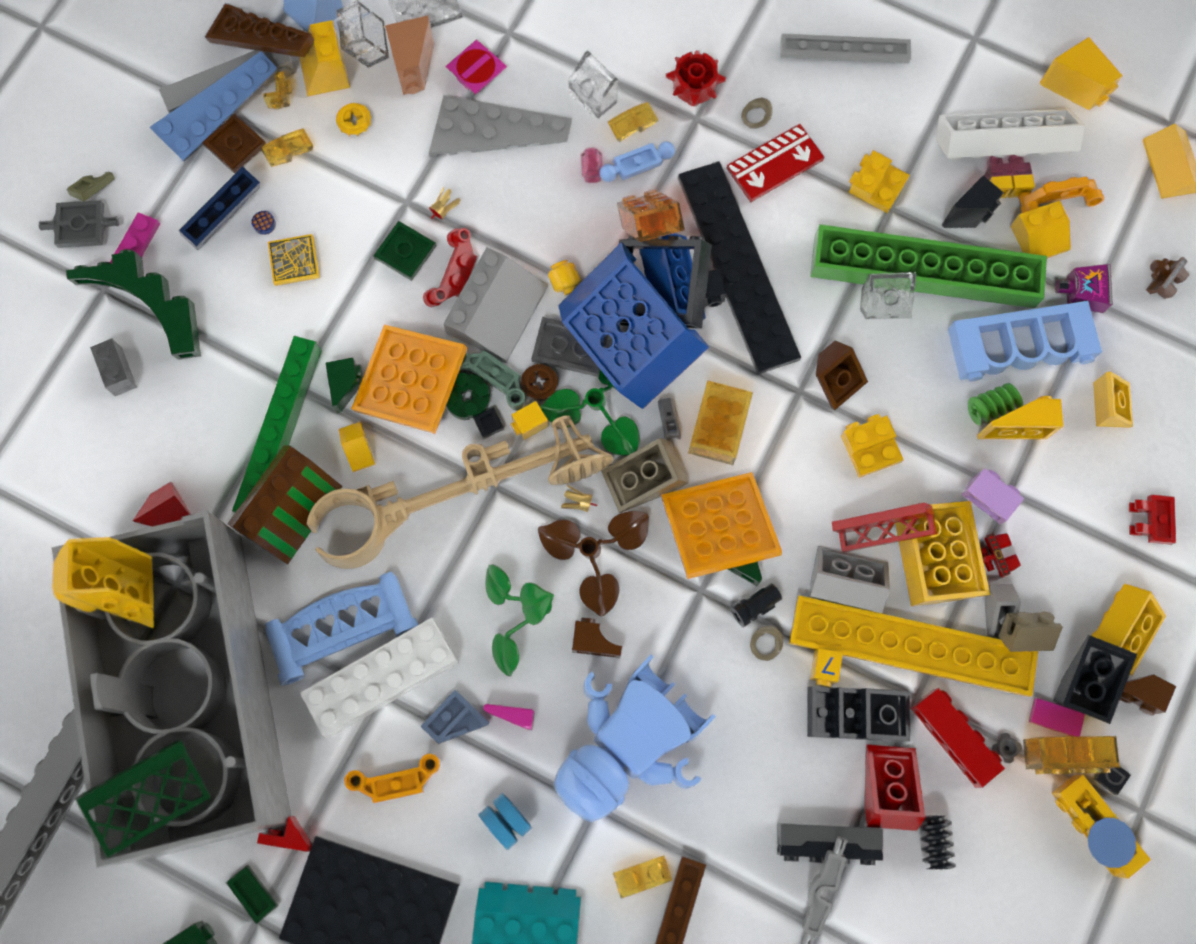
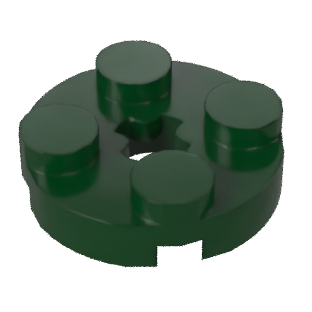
M459 373L446 407L454 417L460 420H470L469 418H473L488 409L490 404L489 387L477 375ZM471 392L473 399H467L466 402L462 401V394Z

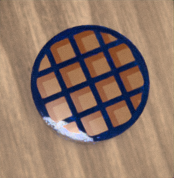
M260 211L253 216L252 226L257 233L267 235L275 229L276 221L271 213Z

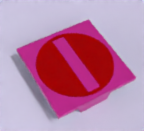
M477 39L445 66L467 90L470 89L475 95L507 68L502 61Z

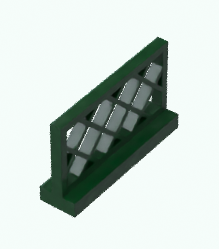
M178 739L75 797V801L103 852L109 858L211 798L192 763L184 744ZM183 758L187 765L184 778L169 775L172 764ZM166 768L165 774L159 773L160 770ZM190 772L195 781L188 780ZM152 775L164 777L159 793L143 790L146 778ZM167 778L183 782L178 798L162 794ZM141 782L139 789L132 787ZM187 783L198 785L202 793L201 796L193 801L182 799ZM125 790L138 792L133 808L116 805L120 793ZM141 793L157 796L152 812L136 809ZM115 797L113 804L106 802L109 799ZM161 798L176 801L173 812L167 816L156 814ZM180 802L187 803L186 805L179 808ZM99 805L111 807L106 823L94 821L89 811ZM115 808L131 812L126 828L110 824ZM135 813L151 816L147 828L141 831L130 829ZM155 817L161 818L159 821L153 823ZM97 826L104 827L102 835ZM108 828L124 831L121 843L109 849L105 842ZM128 832L135 834L130 838L126 839Z

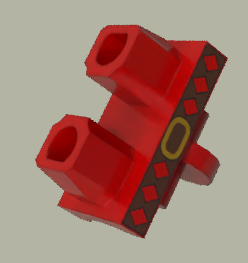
M992 533L984 538L991 554H988L986 547L981 549L983 562L988 572L995 570L992 561H994L1000 578L1010 575V572L1021 566L1016 554L1004 558L1001 549L1012 546L1007 533L996 536Z

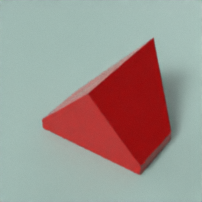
M169 482L148 496L133 522L154 527L182 520V517L192 514L173 483Z

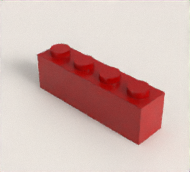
M939 688L931 690L910 709L975 788H983L1005 769L1001 764V757L994 750H989L984 744L985 738L979 731L973 730L967 723L969 721L967 716L961 710L955 709L951 704L952 699L947 692Z

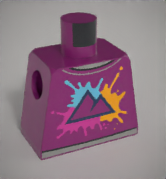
M1111 264L1074 268L1067 275L1066 280L1058 279L1056 281L1055 292L1067 294V304L1088 301L1091 311L1104 313L1113 305Z

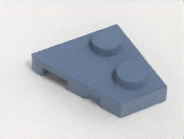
M454 690L420 727L438 744L488 726L490 722Z

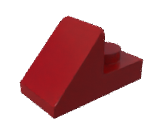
M295 816L288 817L285 835H282L283 830L268 828L267 833H259L257 844L309 852L312 847V842Z

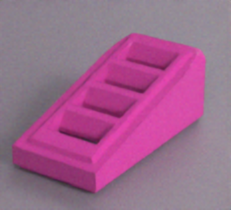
M492 704L484 705L483 710L491 715L524 729H533L535 714L533 709Z

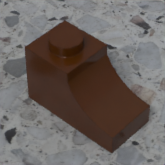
M581 618V621H575L572 653L621 658L622 646L611 643L602 635L599 629L600 623H595V619Z

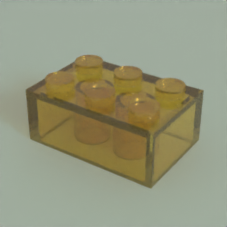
M707 380L688 454L734 465L753 392Z
M1116 736L1037 737L1023 739L1026 770L1035 769V774L1111 773L1110 768L1120 767Z

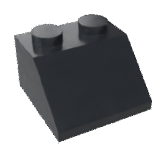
M982 176L954 204L942 226L944 228H976L981 222L987 223L1001 205L999 199L1004 192L985 176Z

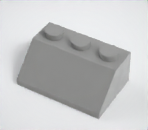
M822 547L817 548L810 584L811 597L823 601L837 602L845 606H854L868 611L883 612L890 592L888 562Z

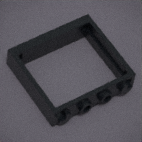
M629 236L628 239H619V244L623 242L632 254L634 249H694L687 314L677 316L687 328L702 329L712 245L704 241L703 237L690 236L689 239H683L679 236H669V239H662L658 236H649L648 239ZM637 313L639 316L644 315V313ZM623 319L620 325L629 326V323L626 319Z

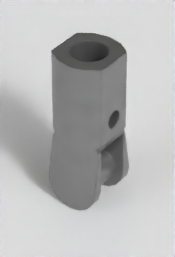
M673 399L659 400L657 403L665 440L669 441L671 438L681 439ZM674 424V429L667 430V425Z

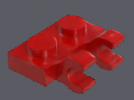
M1149 495L1147 496V501L1135 500V503H1129V512L1148 513V524L1135 523V526L1130 525L1129 535L1148 536V543L1167 545L1176 543L1175 497Z

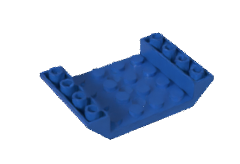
M621 242L558 307L563 324L617 391L638 407L644 409L710 347L696 330L686 327L634 264L637 259ZM639 303H643L646 309L643 316H639L636 313V307ZM623 319H626L629 323V328L626 332H622L620 329V322ZM606 335H610L613 340L612 346L609 348L604 345Z

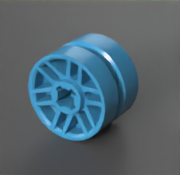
M502 792L493 800V804L498 811L496 812L490 806H487L478 816L494 837L509 850L518 842L513 830L523 837L532 829V826Z

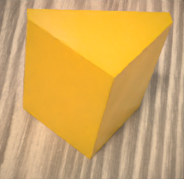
M1111 371L1104 373L1093 382L1096 427H1133L1130 383Z

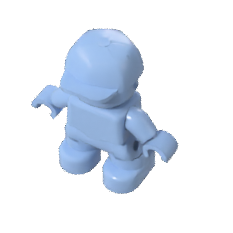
M652 655L629 678L627 687L615 712L611 716L609 714L608 702L604 698L611 691L612 684H606L605 689L601 692L595 691L591 687V681L595 678L593 672L589 673L584 681V694L592 700L588 703L587 723L595 734L594 741L598 746L592 744L584 745L578 750L571 751L556 773L554 787L566 807L586 821L594 822L601 820L624 802V796L629 789L627 775L632 779L639 778L651 786L670 784L673 780L677 786L684 789L692 788L701 781V777L695 776L692 780L683 778L681 769L689 764L688 758L682 759L675 767H672L669 763L657 762L656 760L681 745L693 741L716 716L712 714L708 719L701 718L686 703L685 698L687 695L685 693L673 705L665 695L675 684L673 682L671 684L665 683L651 670L649 663L653 659Z

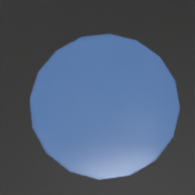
M1104 818L1097 821L1090 828L1088 847L1092 856L1100 864L1109 868H1119L1128 864L1133 858L1136 850V840L1132 830L1123 821L1116 818Z

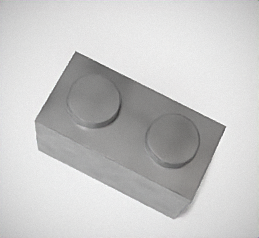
M113 338L90 347L104 387L114 396H118L137 388L124 351Z

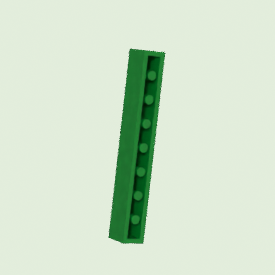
M293 336L232 509L234 513L282 447L290 444L321 354V349L316 341Z

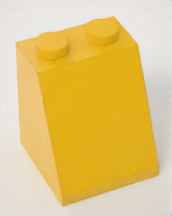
M329 20L310 24L307 33H310L315 40L304 58L299 57L307 96L350 88L343 51L333 21Z
M1088 37L1056 57L1041 79L1040 84L1077 105L1090 110L1096 105L1101 107L1110 99L1108 95L1119 87L1117 83L1123 75L1091 38Z

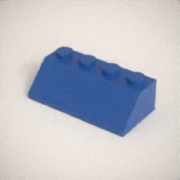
M658 228L642 237V239H648L649 236H658L662 239H669V236H679L687 239L686 236ZM639 249L644 267V275L676 315H686L692 271L690 250Z

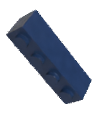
M242 166L179 229L180 235L198 251L260 188V182Z

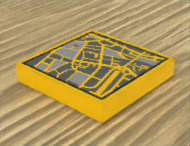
M312 234L268 242L272 277L275 286L320 278L315 242Z

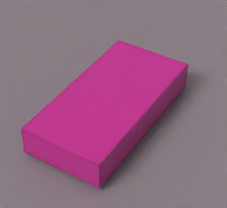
M1035 698L1029 723L1074 738H1080L1085 714Z

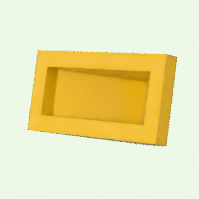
M361 421L338 429L341 445L352 472L376 465Z

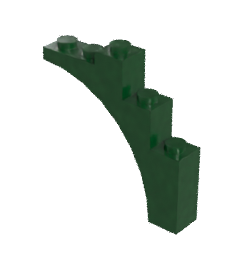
M126 249L119 251L118 254H111L112 263L99 262L97 266L91 267L78 265L74 269L66 270L67 280L74 285L113 287L128 292L142 300L160 321L168 339L171 355L176 359L201 356L195 304L186 296H174L171 300L168 280L162 274L147 273L144 277L142 257L135 251Z

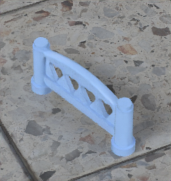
M393 572L381 575L379 577V584L350 588L326 596L305 607L285 623H280L279 619H275L265 624V632L280 672L277 676L281 686L290 685L303 679L305 676L302 667L391 629H394L396 637L418 626L416 618H412L398 579ZM374 596L380 598L376 618L361 608V603L364 600L370 601ZM350 606L357 607L353 628L338 617V613L341 610H348ZM328 615H333L335 618L331 637H328L315 626L317 620H325ZM310 625L312 630L308 646L306 647L293 638L292 633L295 629H302L303 626Z

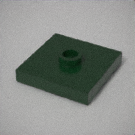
M398 220L373 257L375 260L412 281L437 245L433 240Z

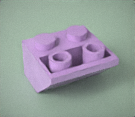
M985 468L972 477L961 494L999 524L1006 522L1025 499L1020 495V491L1012 485H1006L1000 480V476L996 472L986 470Z

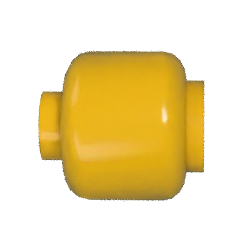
M567 260L552 265L551 270L548 272L549 280L554 291L557 293L563 292L564 295H569L581 283V278L575 264L572 262L568 263Z

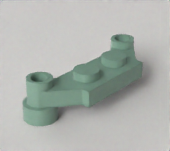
M484 350L478 354H467L466 352L459 372L472 371L505 394L507 404L513 410L518 411L522 409L525 403V394L519 386L521 376Z

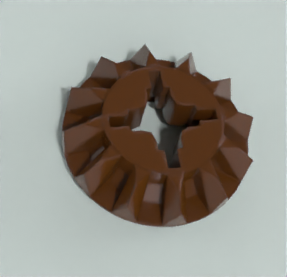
M536 364L524 371L521 377V387L527 397L535 400H546L554 394L558 387V378L555 371L549 366ZM536 375H538L541 381H546L543 383V390L538 385H533L536 383Z

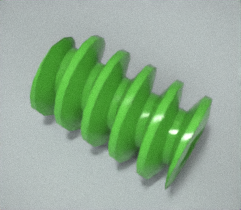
M1005 383L1002 387L999 386L994 390H988L986 393L978 394L977 397L974 396L968 400L969 415L978 426L981 425V419L988 423L990 417L997 419L998 413L1004 416L1007 414V411L1012 412L1015 410V407L1018 409L1023 406V400L1019 391L1010 383Z

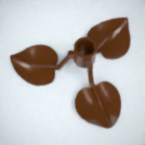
M629 511L615 516L608 525V532L614 538L607 540L599 539L596 541L592 537H586L579 542L581 538L580 530L575 523L569 520H558L538 528V534L545 550L556 559H570L574 554L575 548L579 549L587 559H590L596 577L589 576L585 578L580 585L579 594L585 606L601 617L613 609L618 600L620 590L619 583L612 574L600 575L595 559L601 554V545L617 541L618 545L624 550L639 548L647 537L649 516L647 513L640 511Z

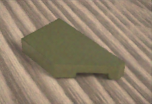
M105 172L101 177L93 178V175L83 176L68 187L67 191L70 196L85 202L115 178L112 172Z

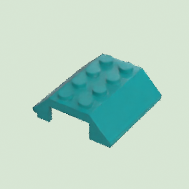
M485 882L484 888H479L472 944H577L581 897H576V889L559 888L558 895H553V887L533 886V893L528 892V885L508 884L507 890H503V883Z

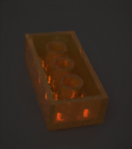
M656 189L646 191L644 196L637 198L635 195L623 197L622 202L617 203L622 229L639 242L685 230L680 203L661 192H657Z

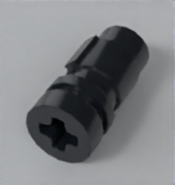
M771 583L751 595L747 600L742 599L740 603L730 607V610L738 624L744 628L751 621H755L759 614L764 615L776 607L775 604L782 600V596L777 587Z

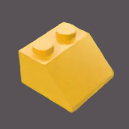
M1060 200L1019 214L1010 226L1023 253L1044 255L1050 258L1071 249L1070 220Z

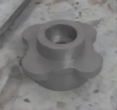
M1003 733L1000 735L998 743L992 745V750L999 754L1005 763H1012L1014 757L1022 751V745L1011 738L1010 734Z

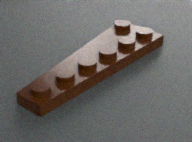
M226 3L205 35L207 41L213 44L303 58L315 40L310 33L279 22L273 23L268 18H260L252 12L246 13L241 8Z

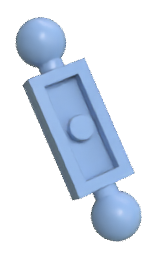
M665 141L656 149L654 144L651 143L614 157V166L612 164L603 165L599 172L600 177L605 182H612L617 177V174H619L623 181L659 167L663 162L662 159H670L674 156L675 147L671 142Z

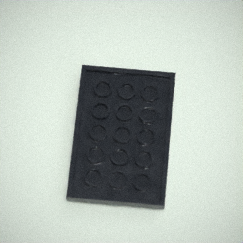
M315 836L279 939L292 944H441L460 884Z

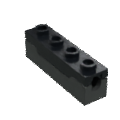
M777 823V855L784 856V861L799 862V857H809V862L823 863L827 851H833L837 836L848 840L843 852L846 858L845 864H850V859L860 860V865H875V860L883 861V829Z

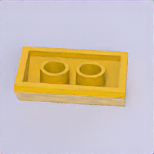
M1174 123L1145 137L1142 141L1161 199L1196 193V160L1186 131Z

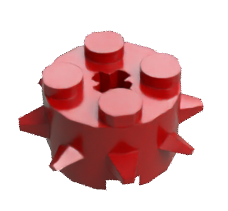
M697 50L694 54L689 52L681 56V58L675 57V70L666 73V78L673 81L674 92L672 95H677L678 98L690 106H698L708 101L711 97L716 99V85L726 81L724 76L718 74L717 64L719 61L717 59L714 60L707 53L701 55Z

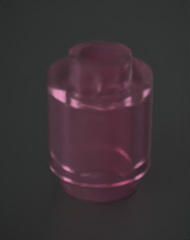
M587 148L580 154L582 177H584V181L587 183H597L602 180L599 174L603 166L602 152L596 148Z

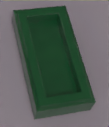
M246 865L226 882L255 924H258L279 906L249 865Z

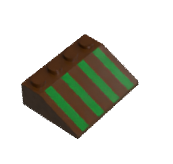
M284 445L227 525L288 565L311 532L307 525V520L313 506L324 495L341 489L343 486L292 446Z

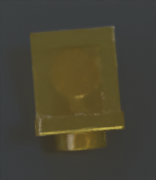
M275 72L276 92L264 93V101L269 109L290 107L289 94L293 93L291 81L286 79L284 72Z

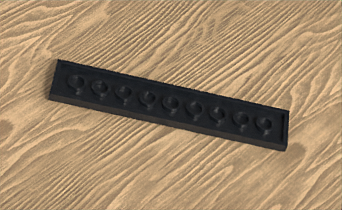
M720 161L678 174V181L700 235L704 241L712 245L711 262L714 269H720L726 299L757 375L800 361L801 355Z

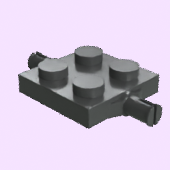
M101 200L56 203V211L52 221H39L38 225L41 231H54V245L57 248L103 245L105 227L119 226V219L117 216L104 217V203Z

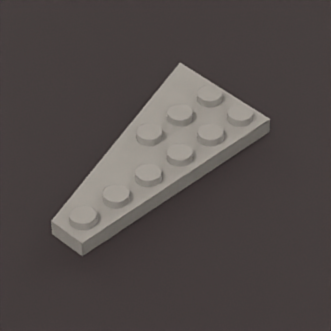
M443 95L429 149V157H436L437 154L443 153L454 155L462 151H471L473 153L506 149L507 146L516 145L518 147H526V144L535 143L541 145L564 143L568 141L571 118Z

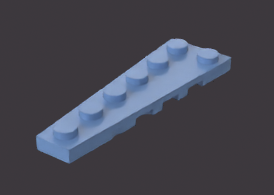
M261 51L160 119L150 129L185 161L278 68Z

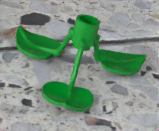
M601 370L598 379L602 384L608 385V387L590 389L586 393L585 400L582 401L581 405L580 397L576 392L571 389H561L551 395L540 406L545 417L551 423L556 418L570 416L574 425L580 422V409H583L586 405L594 411L601 410L611 424L605 427L601 434V442L604 448L612 454L628 456L638 450L640 436L634 421L626 416H622L614 423L604 408L606 397L603 393L610 391L614 386Z
M491 564L488 565L485 578V588L489 599L496 605L504 604L505 598L511 601H521L522 611L526 620L506 632L505 636L500 633L496 634L492 641V655L496 665L505 675L511 677L519 663V650L516 643L510 639V636L528 623L531 625L539 624L546 614L551 612L554 594L545 591L535 583L529 582L522 586L520 597L511 596L508 594L511 589V583L507 574L500 567Z

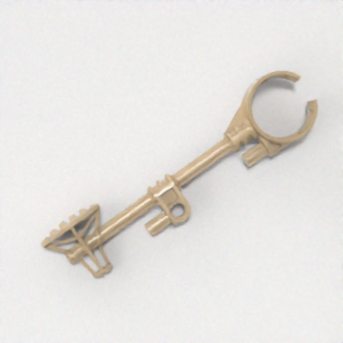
M562 416L556 418L551 423L556 446L498 467H492L489 461L511 454L507 442L503 441L486 448L482 444H469L462 451V460L467 471L465 479L407 500L398 497L396 502L391 503V501H387L385 506L377 505L376 502L398 495L394 481L372 489L370 485H366L355 490H334L316 502L308 516L307 525L313 533H317L322 519L330 511L345 505H357L371 511L374 516L373 532L369 540L359 550L348 555L335 556L326 553L320 547L315 548L319 556L332 566L343 569L358 568L368 564L378 556L385 540L408 520L409 515L413 512L468 492L477 495L479 490L484 489V491H488L490 486L498 487V483L501 480L553 461L555 462L548 478L549 484L563 485L591 477L593 474L609 466L614 459L611 454L594 447L589 434L581 435L570 416ZM570 424L578 438L571 439L566 426ZM557 429L562 430L566 442L560 444ZM590 449L598 453V455L578 454V452ZM570 455L572 456L566 463H564L558 470H556L560 459ZM473 456L480 457L477 462L469 461Z

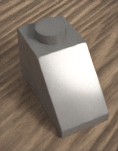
M988 584L990 595L986 596L985 599L987 637L1000 639L999 634L1007 613H1019L1021 600L1013 584Z

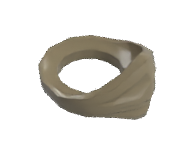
M757 98L750 101L742 110L741 117L743 123L753 129L765 126L772 117L771 102L766 98ZM762 108L766 114L760 122L751 123L748 121L747 113L750 110Z
M763 626L757 629L751 638L750 648L752 653L760 660L768 661L774 659L783 648V636L775 626ZM765 633L771 634L776 638L775 649L769 655H762L756 649L758 638L764 636Z

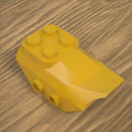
M111 537L68 539L53 562L52 590L55 598L62 603L85 612H94L99 609L154 628L151 556Z

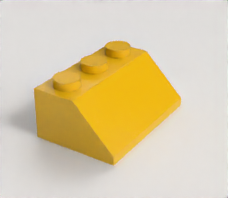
M1124 583L1120 591L1115 594L1111 607L1104 613L1101 624L1097 631L1093 632L1092 636L1136 653L1137 657L1130 672L1132 676L1166 618V614L1151 591Z

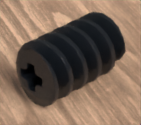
M947 815L925 816L924 822H926V825L919 827L920 831L927 833L926 836L920 838L921 841L928 843V846L921 848L922 852L929 854L928 857L922 859V862L930 864V867L926 869L940 870L956 867L955 863L948 861V859L955 857V853L947 850V848L954 846L952 841L946 840L947 837L953 835L952 831L945 829V827L952 825L950 820L944 819Z

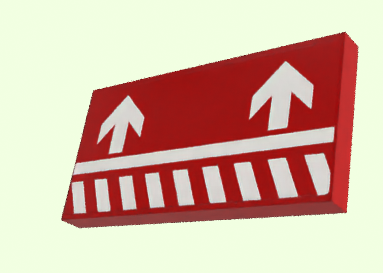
M798 124L727 165L726 169L751 203L824 161L825 157L802 125Z

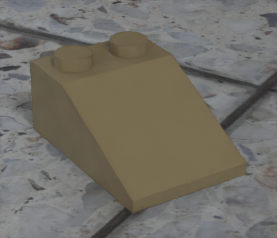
M662 438L651 442L601 470L619 513L657 499L662 494L673 492L689 483L671 441Z

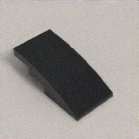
M809 686L807 687V737L910 742V691Z

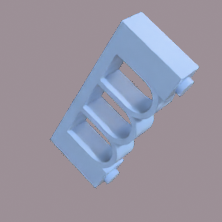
M1088 301L957 320L948 328L960 380L969 379L970 382L982 379L985 374L997 375L1002 373L1010 364L1019 370H1028L1034 368L1041 360L1050 365H1060L1070 358L1071 363L1080 362V364L1084 365L1094 362L1095 358L1102 353ZM1060 321L1067 346L1066 353H1058L1050 347L1043 323ZM1030 327L1036 350L1035 358H1027L1018 351L1012 328ZM999 331L1005 354V362L996 363L987 357L981 333Z

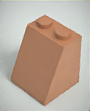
M428 15L385 25L403 95L416 94L424 90L434 48Z

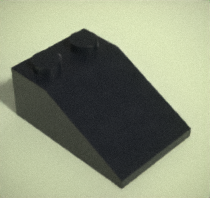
M1088 635L1062 677L1053 701L1111 724L1137 654Z

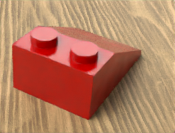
M866 745L865 813L867 827L917 831L926 818L916 748Z

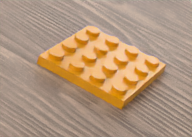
M384 324L351 409L357 413L436 434L468 349L467 346Z
M752 472L661 495L687 579L782 555L781 546Z

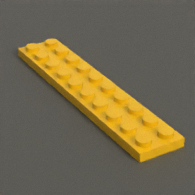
M800 595L797 596L789 644L814 650L820 648L843 653V656L1021 696L1033 697L1039 651L1010 652L1000 639Z

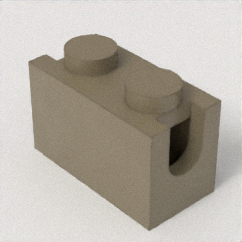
M1050 612L1007 613L999 638L1010 652L1054 651L1063 626L1060 623L1054 622L1055 617Z

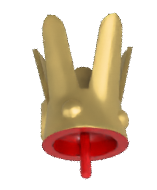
M443 187L436 202L429 207L433 213L431 219L436 216L443 220L447 212L460 204L461 199L457 198L445 206L450 199L451 189H447L440 198L444 190Z
M567 484V487L577 493L567 490L564 496L579 504L564 503L561 505V508L578 509L588 513L590 505L597 506V504L591 503V494H584Z

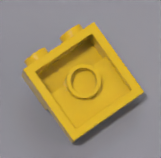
M873 150L870 155L865 154L859 165L862 167L861 171L853 173L849 181L852 184L849 193L888 213L910 175L892 166L893 160Z
M880 414L869 417L867 423L862 425L859 422L851 423L845 427L846 430L841 435L859 478L904 461L895 441L897 436L888 416L881 417Z

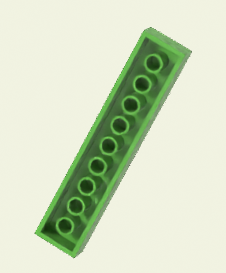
M819 224L814 237L810 277L1035 309L1044 299L1047 256Z

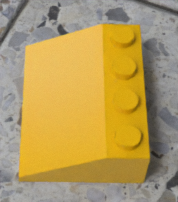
M971 502L929 504L933 508L937 535L899 542L911 607L989 596L990 591ZM927 517L919 518L913 527L918 531L929 530ZM901 522L895 523L897 536H900L907 526Z

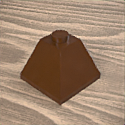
M835 340L818 354L816 377L831 408L836 410L867 384L868 380L853 347Z

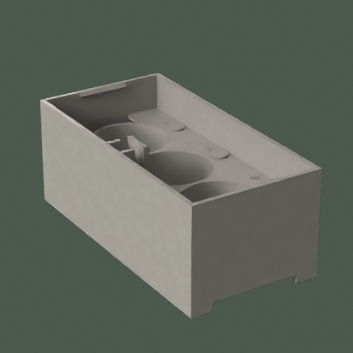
M205 511L184 516L179 521L111 536V538L150 555L152 558V569L166 565L181 566L190 577L194 595L191 611L184 623L170 635L152 641L141 640L133 632L128 620L99 609L94 612H85L59 601L86 791L168 746L175 740L191 734H199L215 746L223 764V782L217 798L202 814L190 820L175 818L109 858L106 857L92 832L97 867L143 861L286 825L288 817L291 816L241 535L210 512ZM63 545L52 547L53 561ZM190 555L192 567L177 558ZM190 648L202 659L207 670L208 690L201 708L190 720L178 727L163 730L149 720L158 718L153 704L154 687L141 684V680L149 665L160 655L174 649ZM153 775L146 778L143 790L154 792ZM141 782L132 787L139 789ZM131 790L123 791L120 793L116 805L133 808L138 792ZM141 793L136 809L152 812L157 799L156 796ZM115 797L109 799L106 802L113 804ZM159 804L156 814L169 815ZM231 804L233 805L236 827L172 842L169 826L203 824L217 818ZM99 805L90 810L89 813L94 821L106 823L111 807ZM115 808L110 824L126 828L131 812ZM135 813L130 829L141 831L147 828L151 816ZM155 817L153 823L159 821L161 818ZM97 826L102 835L104 827ZM108 828L105 842L109 849L121 843L124 831ZM128 832L126 839L130 838L135 834Z

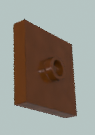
M236 114L231 116L202 142L204 147L234 174L267 145Z

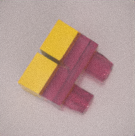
M1011 155L1008 159L1009 164H1003L1002 158L990 156L984 176L1004 192L1001 198H1006L1007 196L1008 198H1016L1023 192H1032L1035 188L1030 162L1025 163L1023 156Z

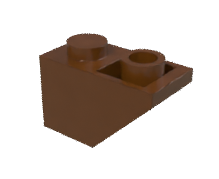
M1154 674L1143 676L1126 682L1120 700L1129 704L1134 703L1140 706V711L1154 716V714L1166 713L1177 686Z

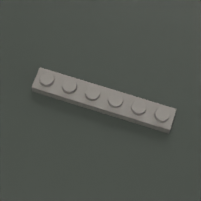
M782 34L780 58L909 63L911 60V39Z

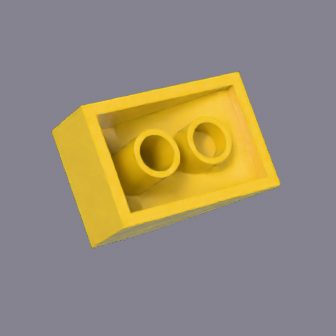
M1052 396L1038 397L1036 400L990 422L977 435V439L1047 440L1064 427L1061 399H1052Z

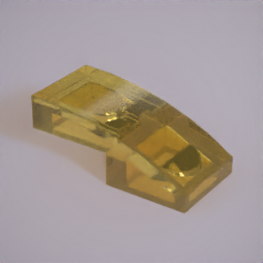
M645 102L626 110L607 123L616 139L621 142L637 130L641 133L659 120L650 104Z
M304 128L272 140L264 145L261 151L270 166L274 167L291 162L292 156L312 151L314 145Z
M665 855L613 872L620 898L673 881Z

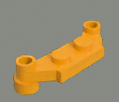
M1087 176L1081 178L1071 177L1059 182L1050 181L1032 193L1026 191L1018 196L1021 204V214L1039 208V204L1083 196L1086 205L1092 207L1102 203L1105 198L1102 190L1098 189L1095 180H1088Z
M426 754L420 759L419 767L371 778L365 776L361 771L352 770L346 774L344 784L351 791H359L372 798L373 803L424 793L423 787L433 774L438 772L441 763L436 755ZM430 760L435 762L433 769H429L427 766ZM356 776L360 778V783L357 786L354 784Z

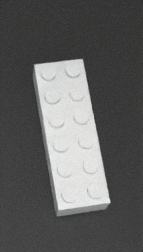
M1070 108L939 115L936 142L947 158L952 160H959L962 157L981 159L984 156L998 158L1005 157L1006 155L1027 156L1028 154L1035 153L1048 155L1054 152L1070 154L1073 151L1081 150L1086 125Z
M430 618L307 688L300 694L322 736L330 738L459 662L438 624L433 618Z

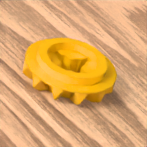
M350 103L338 111L336 123L340 131L346 133L349 137L350 135L359 136L360 133L367 132V128L371 126V114L364 105ZM352 114H354V117H356L357 124L355 126L351 122Z

